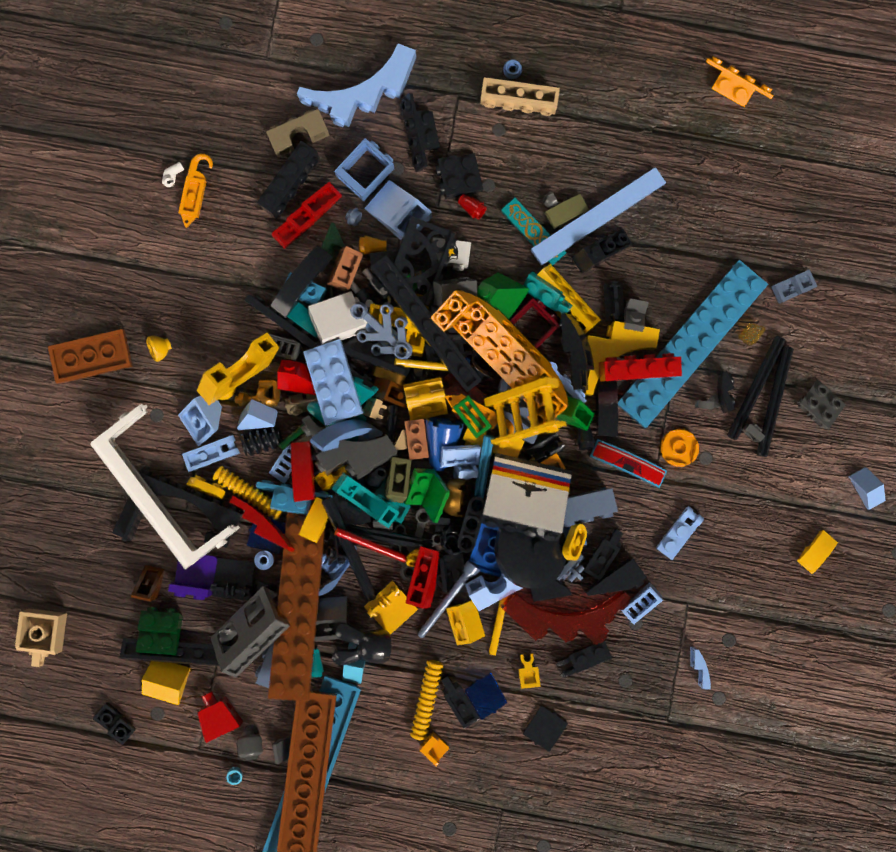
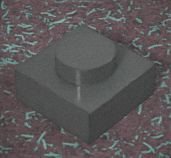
M754 423L745 424L742 432L754 442H761L765 437L761 433L762 429Z

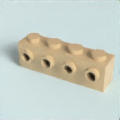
M484 77L480 104L488 108L497 106L503 107V109L508 111L519 109L524 113L540 112L542 115L550 116L556 112L560 88Z

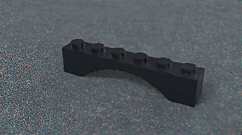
M141 468V471L137 470L156 496H175L194 504L203 511L214 529L222 532L228 526H240L243 519L242 515L244 514L240 512L241 508L231 504L229 507L223 505L222 500L214 497L208 499L205 497V493L198 490L191 492L187 490L188 486L181 483L176 485L169 483L170 479L159 475L158 478L152 476L153 472Z

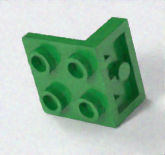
M414 468L404 504L422 505L433 523H438L445 503L449 498L450 491L435 469Z

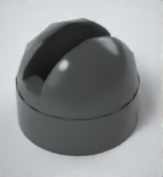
M553 191L547 193L543 198V203L548 208L559 204Z

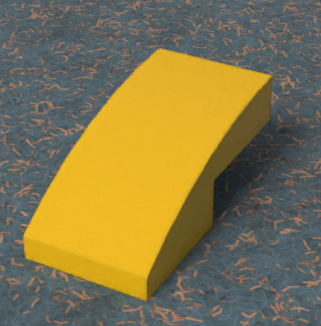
M316 497L299 533V536L315 543L318 542L329 518L322 504L323 499Z
M824 530L819 531L811 545L804 549L797 562L812 574L823 564L838 542Z

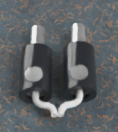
M366 268L362 273L370 281L369 287L383 302L388 300L387 303H391L389 292L384 290V286L379 279L374 277ZM354 281L352 282L350 288L355 293L354 297H357L359 302L367 306L368 312L370 310V303L379 305L365 288L360 289Z

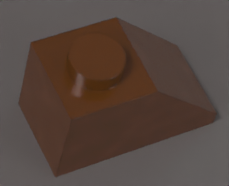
M376 377L373 386L379 390L373 396L408 409L404 387L390 380Z

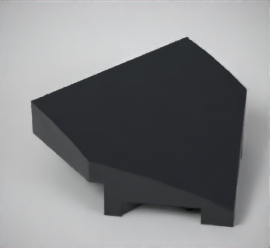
M465 552L458 555L446 554L438 562L436 584L445 593L452 589L464 573V565L466 564ZM465 584L459 592H467Z

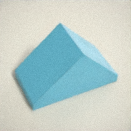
M349 642L348 649H355L357 647V644ZM358 660L344 665L342 680L361 684L365 661Z

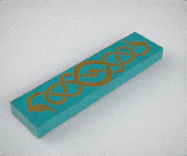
M516 198L511 200L501 210L504 216L533 247L551 236ZM564 250L549 260L548 263L553 266L566 254V251Z

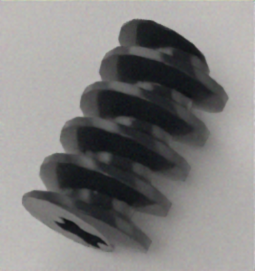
M271 427L270 432L267 428H263L262 434L256 429L255 436L249 431L248 438H246L244 433L241 434V443L246 456L247 452L250 456H253L255 451L261 454L262 448L265 452L269 451V447L275 450L277 444L283 441L279 427L277 430L275 427Z

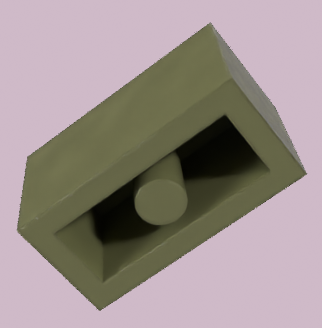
M392 457L389 461L384 493L385 501L403 503L406 500L411 460Z

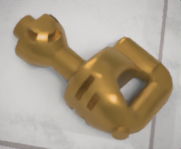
M259 380L256 396H249L247 393L239 392L238 396H235V403L239 404V407H246L250 400L253 399L269 407L277 406L280 400V389H277V381ZM270 387H273L272 399L269 398Z

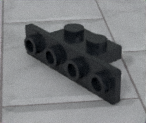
M408 93L401 99V110L403 111L404 126L408 134L412 164L414 165L415 172H420L428 165L425 150H437L440 148L433 111H416L413 93Z

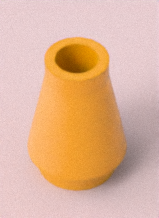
M365 235L364 237H359V252L369 254L386 251L385 240Z

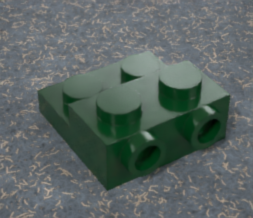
M147 607L146 611L141 610L136 651L140 653L176 655L183 616L176 609H166V612H158V608Z

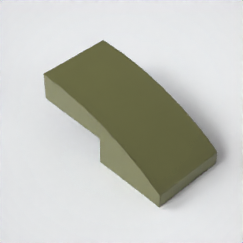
M581 194L547 210L545 214L553 229L585 214L589 211V208Z

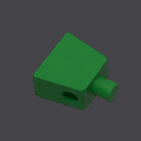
M567 396L568 407L556 418L587 431L595 414L581 400Z

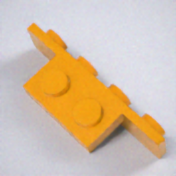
M715 56L706 59L708 64L721 70L712 87L716 92L745 107L755 90L770 99L773 98L774 94L769 86L765 84L759 86L754 83L756 79L747 74L745 77L738 74L740 70L731 65L729 67L722 65L723 61Z

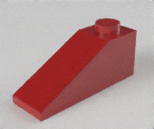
M281 360L277 371V389L316 395L308 366L301 362Z
M420 546L406 604L422 609L431 607L436 587L439 551Z

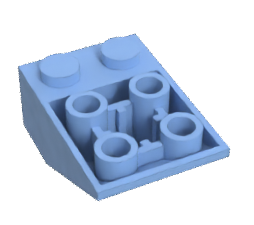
M390 180L364 208L400 240H402L410 216L426 222L432 218L431 210ZM417 224L416 229L421 231L424 226Z

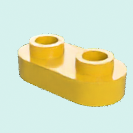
M197 475L189 478L187 485L192 489L220 500L223 499L226 493L223 490V486L217 483L211 485L205 482L204 478Z
M575 524L568 531L562 547V553L566 560H577L580 557L587 538V530L583 524Z

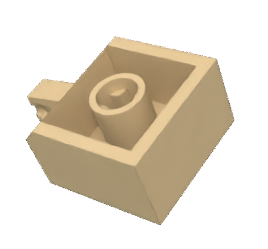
M37 609L20 611L15 648L19 651H27L29 655H32L31 666H43L44 659L49 654L56 655L62 652L67 613Z

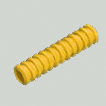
M224 466L216 470L213 475V481L217 480L218 484H223L224 488L228 487V490H232L233 494L237 493L239 498L243 497V500H247L249 504L252 503L253 507L257 506L259 511L263 510V513H267L268 517L272 516L273 520L281 516L283 511L271 509L272 499H269L268 495L265 496L264 492L260 493L259 489L255 490L253 485L249 486V483H245L244 479L240 480L239 476H234L233 472L229 473V470H225Z
M428 660L426 662L428 666L425 667V678L422 680L424 684L421 685V696L418 697L420 702H417L418 708L415 711L417 714L414 715V726L411 728L413 732L410 733V736L416 740L427 739L426 734L429 731L427 728L430 727L428 722L431 721L430 716L433 713L431 710L434 709V698L437 696L435 692L438 691V680L441 678L439 674L442 673L441 668H443V664L439 661Z

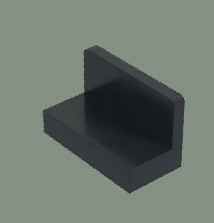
M131 498L127 499L112 532L122 537V541L125 542L132 541L143 517V513Z

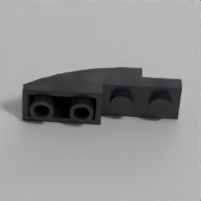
M561 313L560 327L563 334L561 346L564 352L571 353L569 359L570 366L572 367L571 384L573 390L585 391L588 390L587 371L594 370L591 349L587 337L575 317L567 313Z

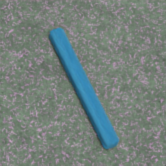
M484 435L478 467L479 472L474 496H481L483 499L493 447L491 440L494 439V436ZM474 500L472 503V508L475 510H480L483 506L480 500ZM470 519L469 527L475 528L477 521Z

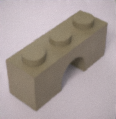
M319 109L308 110L303 116L290 118L287 120V123L274 125L266 131L278 158L295 150L292 140L297 133H306L309 135L312 143L330 136Z

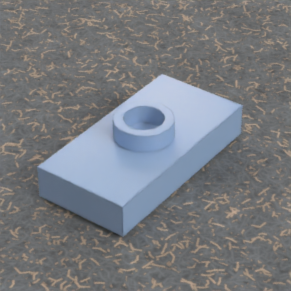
M480 445L442 446L440 464L442 467L479 465L481 447Z

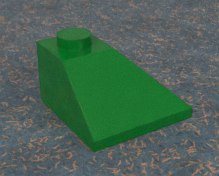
M498 272L481 282L477 288V297L490 304L496 310H499L510 321L530 289Z

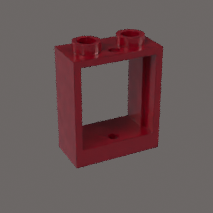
M533 298L510 322L515 325L532 308L551 327L533 345L537 349L558 329L560 324L558 323L559 319L553 313L549 314L545 310L546 307L540 300L536 301Z

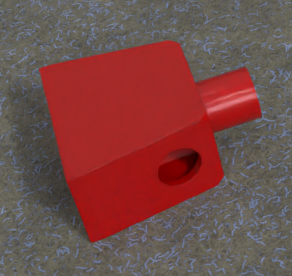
M212 691L201 696L205 707L201 708L197 714L205 743L242 725L241 717L227 697L216 700Z

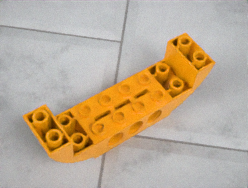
M456 290L431 316V319L444 332L453 327L512 389L544 377L557 378L559 387L553 388L552 392H550L555 418L568 407L566 391L552 368V364L499 310H496L487 302L470 293ZM539 393L536 394L534 399L538 422L541 425L547 423L543 395Z

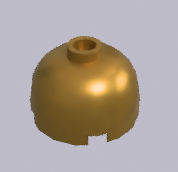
M452 479L445 484L450 493L443 509L449 515L456 517L465 516V508L468 506L471 498V485H467L470 482L469 480Z

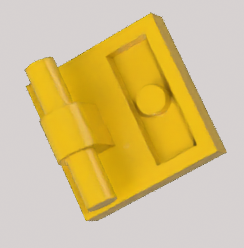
M441 377L403 385L410 421L448 414Z

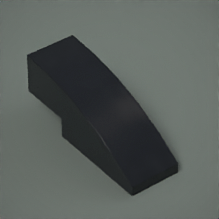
M598 379L596 436H618L617 380L600 381Z

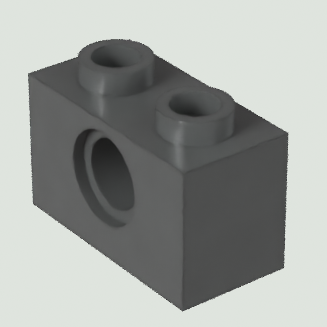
M465 277L433 281L434 305L441 307L456 290L464 291L477 297V280Z

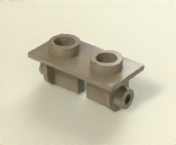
M302 394L292 395L289 398H285V407L289 415H299L302 412H307V405L310 402H318L316 395L306 394L305 400H303Z

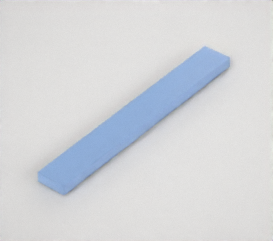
M653 168L531 248V252L542 266L665 185L666 181L657 168Z

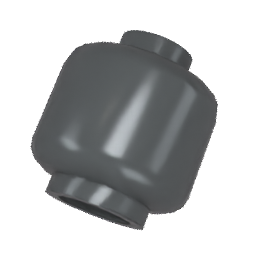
M254 731L242 732L243 736L236 740L238 757L243 758V761L259 759V755L263 753L261 736L254 734Z

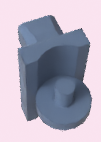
M580 554L577 560H568L569 562L564 566L557 578L560 583L566 578L570 582L576 577L580 581L583 579L580 573L585 568L582 565L579 566L585 559L583 555Z

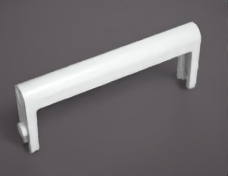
M141 404L130 413L125 412L122 414L117 423L93 440L90 445L184 569H187L215 547L219 549L227 543L226 538L240 527L228 526L200 548H195L115 442L119 435L148 413L146 410L148 406Z

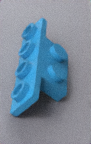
M267 480L256 482V487L260 491L273 493L271 509L307 516L312 500L294 502L291 485H274L273 482ZM315 492V496L318 498H333L329 492Z

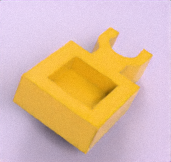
M533 653L530 654L529 662L524 660V655H520L521 663L524 665V668L518 669L520 688L541 687L538 667H532L534 661Z

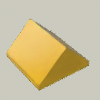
M151 661L142 678V694L180 705L191 667L178 663Z

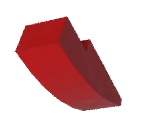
M310 441L291 443L294 502L315 500V478Z

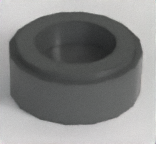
M695 400V408L713 409L715 402Z

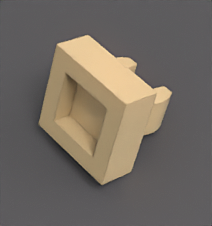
M370 397L365 404L362 414L373 419H383L384 416L379 415L380 408L387 409V406L382 404L383 401Z

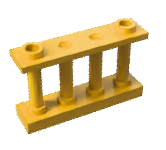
M544 377L484 398L485 406L493 407L496 410L500 437L491 440V444L508 447L511 446V442L544 432H557L560 427L566 426L565 421L555 420L550 394L553 388L559 387L558 379ZM539 393L543 395L547 423L541 425L538 422L534 399L536 394ZM521 399L527 400L531 428L523 430L519 409ZM506 404L511 405L515 433L509 435L503 410Z

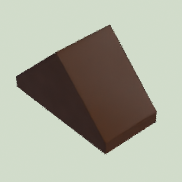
M145 565L131 597L146 601L157 599L164 569Z

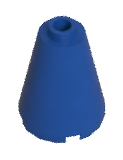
M430 417V420L428 418L425 419L429 463L436 471H444L445 468H449L442 467L440 464L442 446H457L463 430V422L456 420V423H452L450 418Z

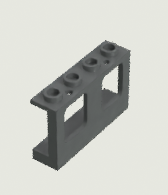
M263 586L210 637L222 673L236 678L290 626L288 620L278 616L273 603V599L278 595L276 592ZM264 608L265 615L251 627L249 622ZM235 635H238V641L224 653L221 644L226 645Z

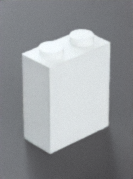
M352 291L308 306L309 317L322 345L338 339L341 341L356 336L363 329L366 330V324L368 323L363 318L355 319L351 315V307L359 302V299L353 296Z

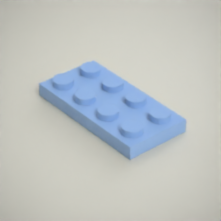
M338 339L304 351L303 353L325 425L362 414V406L342 341Z

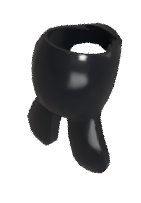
M348 624L337 626V637L341 640L355 643L357 647L355 649H339L334 651L332 660L335 664L346 665L358 660L370 663H385L389 660L392 645L391 636L388 631L374 629L361 632Z

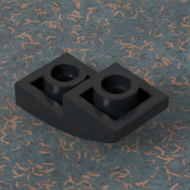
M727 371L718 374L717 380L718 397L723 413L735 410V400L728 393V391L734 389V379Z
M108 702L93 717V720L108 730V735L122 745L136 730L131 722Z

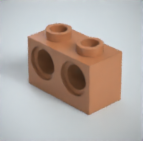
M347 246L340 249L327 284L343 292L349 290L363 253Z
M424 419L405 421L409 460L429 458Z

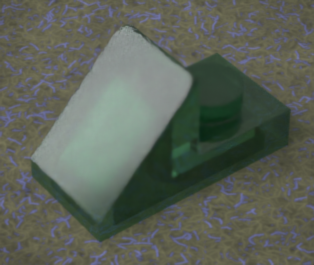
M331 222L321 248L333 256L335 251L333 247L342 249L345 245L335 223Z

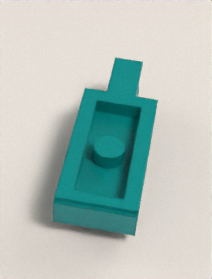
M534 272L528 275L524 286L530 289L528 294L556 312L568 313L572 304L565 300L562 291Z

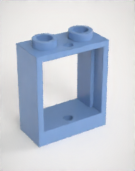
M366 138L334 171L336 177L363 202L394 170V164L392 163L394 160L387 153H381L379 146L371 140L369 142ZM368 151L385 168L364 189L347 171Z

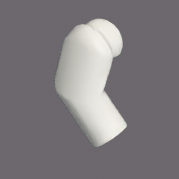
M180 161L164 170L162 178L164 186L172 187L175 183L176 174L185 170Z

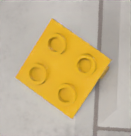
M393 581L376 595V599L369 601L364 606L368 611V615L374 618L390 635L418 610L416 606L405 603L407 596Z

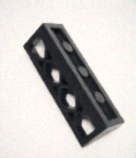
M354 337L342 340L346 356L408 378L411 368L395 366L394 360L397 357L394 354H380L376 356L371 352L373 344L360 342ZM375 347V350L380 352V348Z

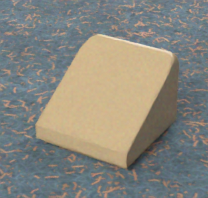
M405 430L401 431L395 444L397 451L408 450Z

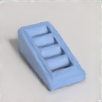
M291 444L282 451L269 474L284 484L289 479L290 472L292 471L291 463L284 459L286 456L291 458L289 453ZM283 462L284 464L289 466L290 469L287 470L280 464ZM277 468L286 473L285 477L276 472Z
M648 583L621 608V611L635 624L661 603L663 597L651 583ZM649 592L655 597L653 600L649 597ZM643 597L648 601V605L641 600ZM637 602L643 608L642 610L635 605ZM631 607L636 611V616L629 610Z

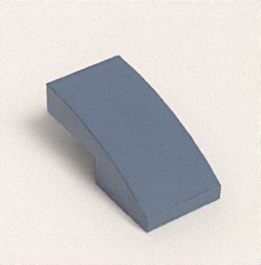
M809 269L771 288L780 304L818 286Z

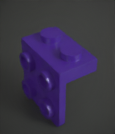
M204 555L187 569H184L178 561L175 582L169 584L168 592H173L174 596L177 597L193 595V599L205 600V597L211 596L212 591L210 589L211 584H214L217 557Z

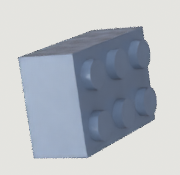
M603 488L568 496L563 526H573L575 521L579 520L583 523L594 521L596 516H599V518L612 517L614 512H618L613 488Z

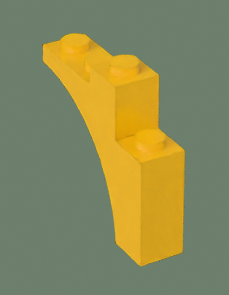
M614 321L607 328L606 336L609 339L588 335L587 340L593 357L594 370L587 371L588 390H585L583 393L587 396L593 395L599 379V362H604L606 357L618 358L632 351L656 349L660 329L644 327L643 332L624 329V322Z

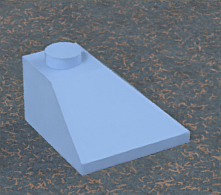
M198 396L178 414L198 447L218 430L222 410L219 400L208 405L202 396Z

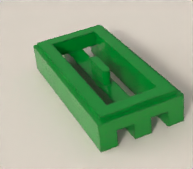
M469 395L453 406V409L475 438H478L492 427ZM467 401L486 425L484 428L465 405ZM460 406H462V408L465 410V412L468 414V416L480 430L479 432L475 431V429L472 427V425L460 411Z

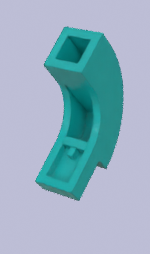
M342 473L332 487V490L361 508L387 528L391 526L400 513L345 473Z

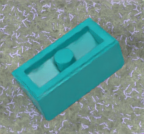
M298 302L287 317L313 337L319 339L309 317L308 309Z

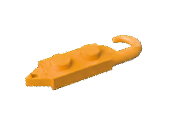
M200 153L192 158L188 175L186 176L178 212L186 228L196 218H199L207 183L205 176L197 171L198 163L204 159L208 161L209 168L213 167L212 159L206 154Z
M463 394L445 396L452 408L451 411L455 413L456 411L453 409V406L466 397ZM472 400L492 426L490 429H493L498 423L496 412ZM467 401L465 405L484 428L486 425ZM460 406L459 409L466 419L473 422L462 406ZM505 418L508 435L514 433L512 422Z

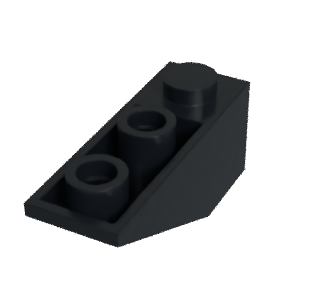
M621 229L583 248L572 259L581 274L633 244L624 229Z

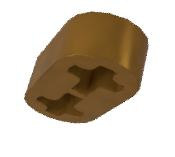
M374 366L371 375L374 377L390 380L401 386L405 384L407 379L405 376Z

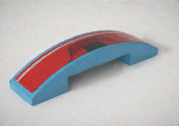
M597 439L589 456L660 488L667 473V470Z

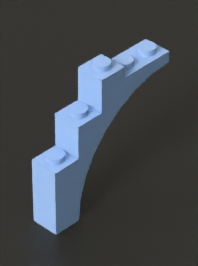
M397 44L391 58L383 68L361 84L337 91H314L299 87L297 92L298 98L303 105L309 107L313 105L324 113L330 112V117L334 124L340 127L344 125L349 127L357 106L364 112L369 113L371 111L375 113L382 93L390 98H401L416 60V50Z

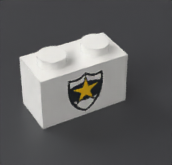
M433 237V241L439 240L437 247L441 248L445 243V239ZM456 241L454 248L449 250L448 256H450V260L447 266L453 267L452 269L463 271L464 268L468 269L471 242ZM436 253L438 262L442 253Z

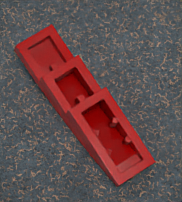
M328 182L301 203V207L287 217L285 223L272 232L273 238L286 249L315 224L342 197V194Z
M232 496L230 503L245 510L242 518L257 525L254 531L255 534L291 552L294 551L295 548L284 533L268 517L245 501Z

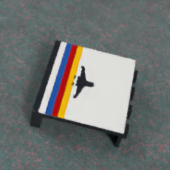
M496 453L480 523L492 528H503L508 532L524 533L529 537L537 536L547 541H558L563 531L572 471Z

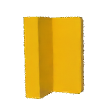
M472 600L446 608L457 645L471 644L485 637L478 610Z

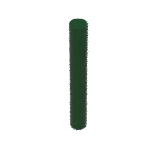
M314 416L310 417L314 423L319 421ZM303 424L278 444L282 450L286 449L304 433L301 428Z

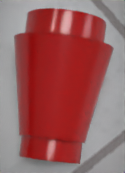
M462 194L458 200V204L473 219L479 220L486 212L487 207L484 206V202L468 195Z

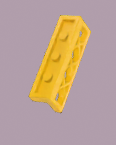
M551 264L537 274L563 292L565 300L572 304L570 309L571 315L586 327L583 330L585 334L601 320ZM554 311L557 314V316L561 319V312Z

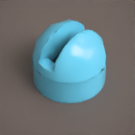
M239 767L229 769L226 776L228 783L232 785L239 784L243 776L242 770Z

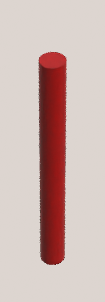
M337 528L335 531L336 536L401 562L407 560V555L340 528Z

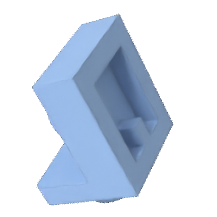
M476 465L454 466L453 477L454 479L465 480L478 478L479 471Z

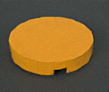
M675 429L669 431L663 437L660 443V452L662 458L668 464L675 467H684L696 459L699 453V443L691 432L685 429Z

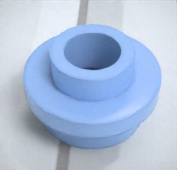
M263 550L256 554L254 562L259 569L267 570L273 565L274 557L271 552ZM262 557L267 558L266 564L261 562Z

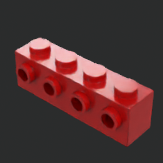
M674 353L662 354V358H655V354L643 355L644 359H636V356H624L625 360L618 361L617 357H606L604 362H599L600 381L682 376L681 356L674 357Z

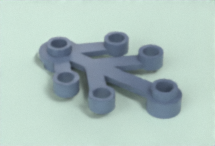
M357 302L351 307L350 312L355 319L363 318L377 331L368 332L365 329L361 330L357 334L358 341H388L392 345L383 346L381 343H375L371 347L372 354L376 356L380 354H394L398 359H408L412 355V346L406 341L405 327L408 321L405 317L400 316L395 320V327L398 329V339L392 334L391 313L393 312V306L390 303H385L380 308L383 316V325L368 312V308L364 303ZM358 307H361L363 309V312H360L358 310ZM384 307H388L389 312H386ZM398 321H403L404 326H401ZM361 333L365 334L366 339L361 337ZM375 347H379L380 352L376 351ZM401 347H404L406 349V352H403L401 350Z

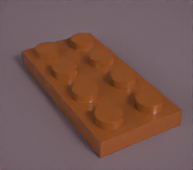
M124 329L48 346L56 384L133 367Z

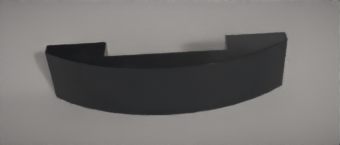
M317 245L285 282L273 300L271 307L287 318L298 304L299 298L320 272L322 273L333 256Z

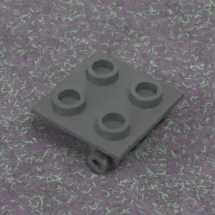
M818 379L804 398H800L797 401L798 408L807 412V416L812 415L810 419L814 420L820 428L823 427L824 429H830L846 405Z

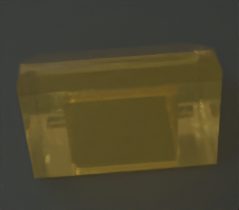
M749 323L739 335V339L748 346L756 344L766 328Z

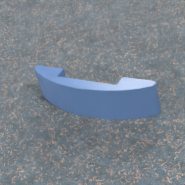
M351 419L326 427L313 436L310 443L323 452L338 448L340 440L359 435L371 439L382 436L383 432L367 421Z

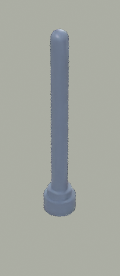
M471 560L467 561L464 565V573L419 630L418 636L420 638L425 637L467 580L478 574L481 569Z

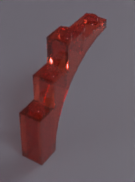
M622 590L596 607L579 612L562 613L538 608L523 600L516 593H512L500 606L535 641L545 637L548 633L547 629L550 627L565 643L574 640L578 635L577 631L580 629L597 645L604 642L608 637L607 633L609 630L604 625L611 623L615 619V614L619 609L622 610L628 605V600L631 597Z

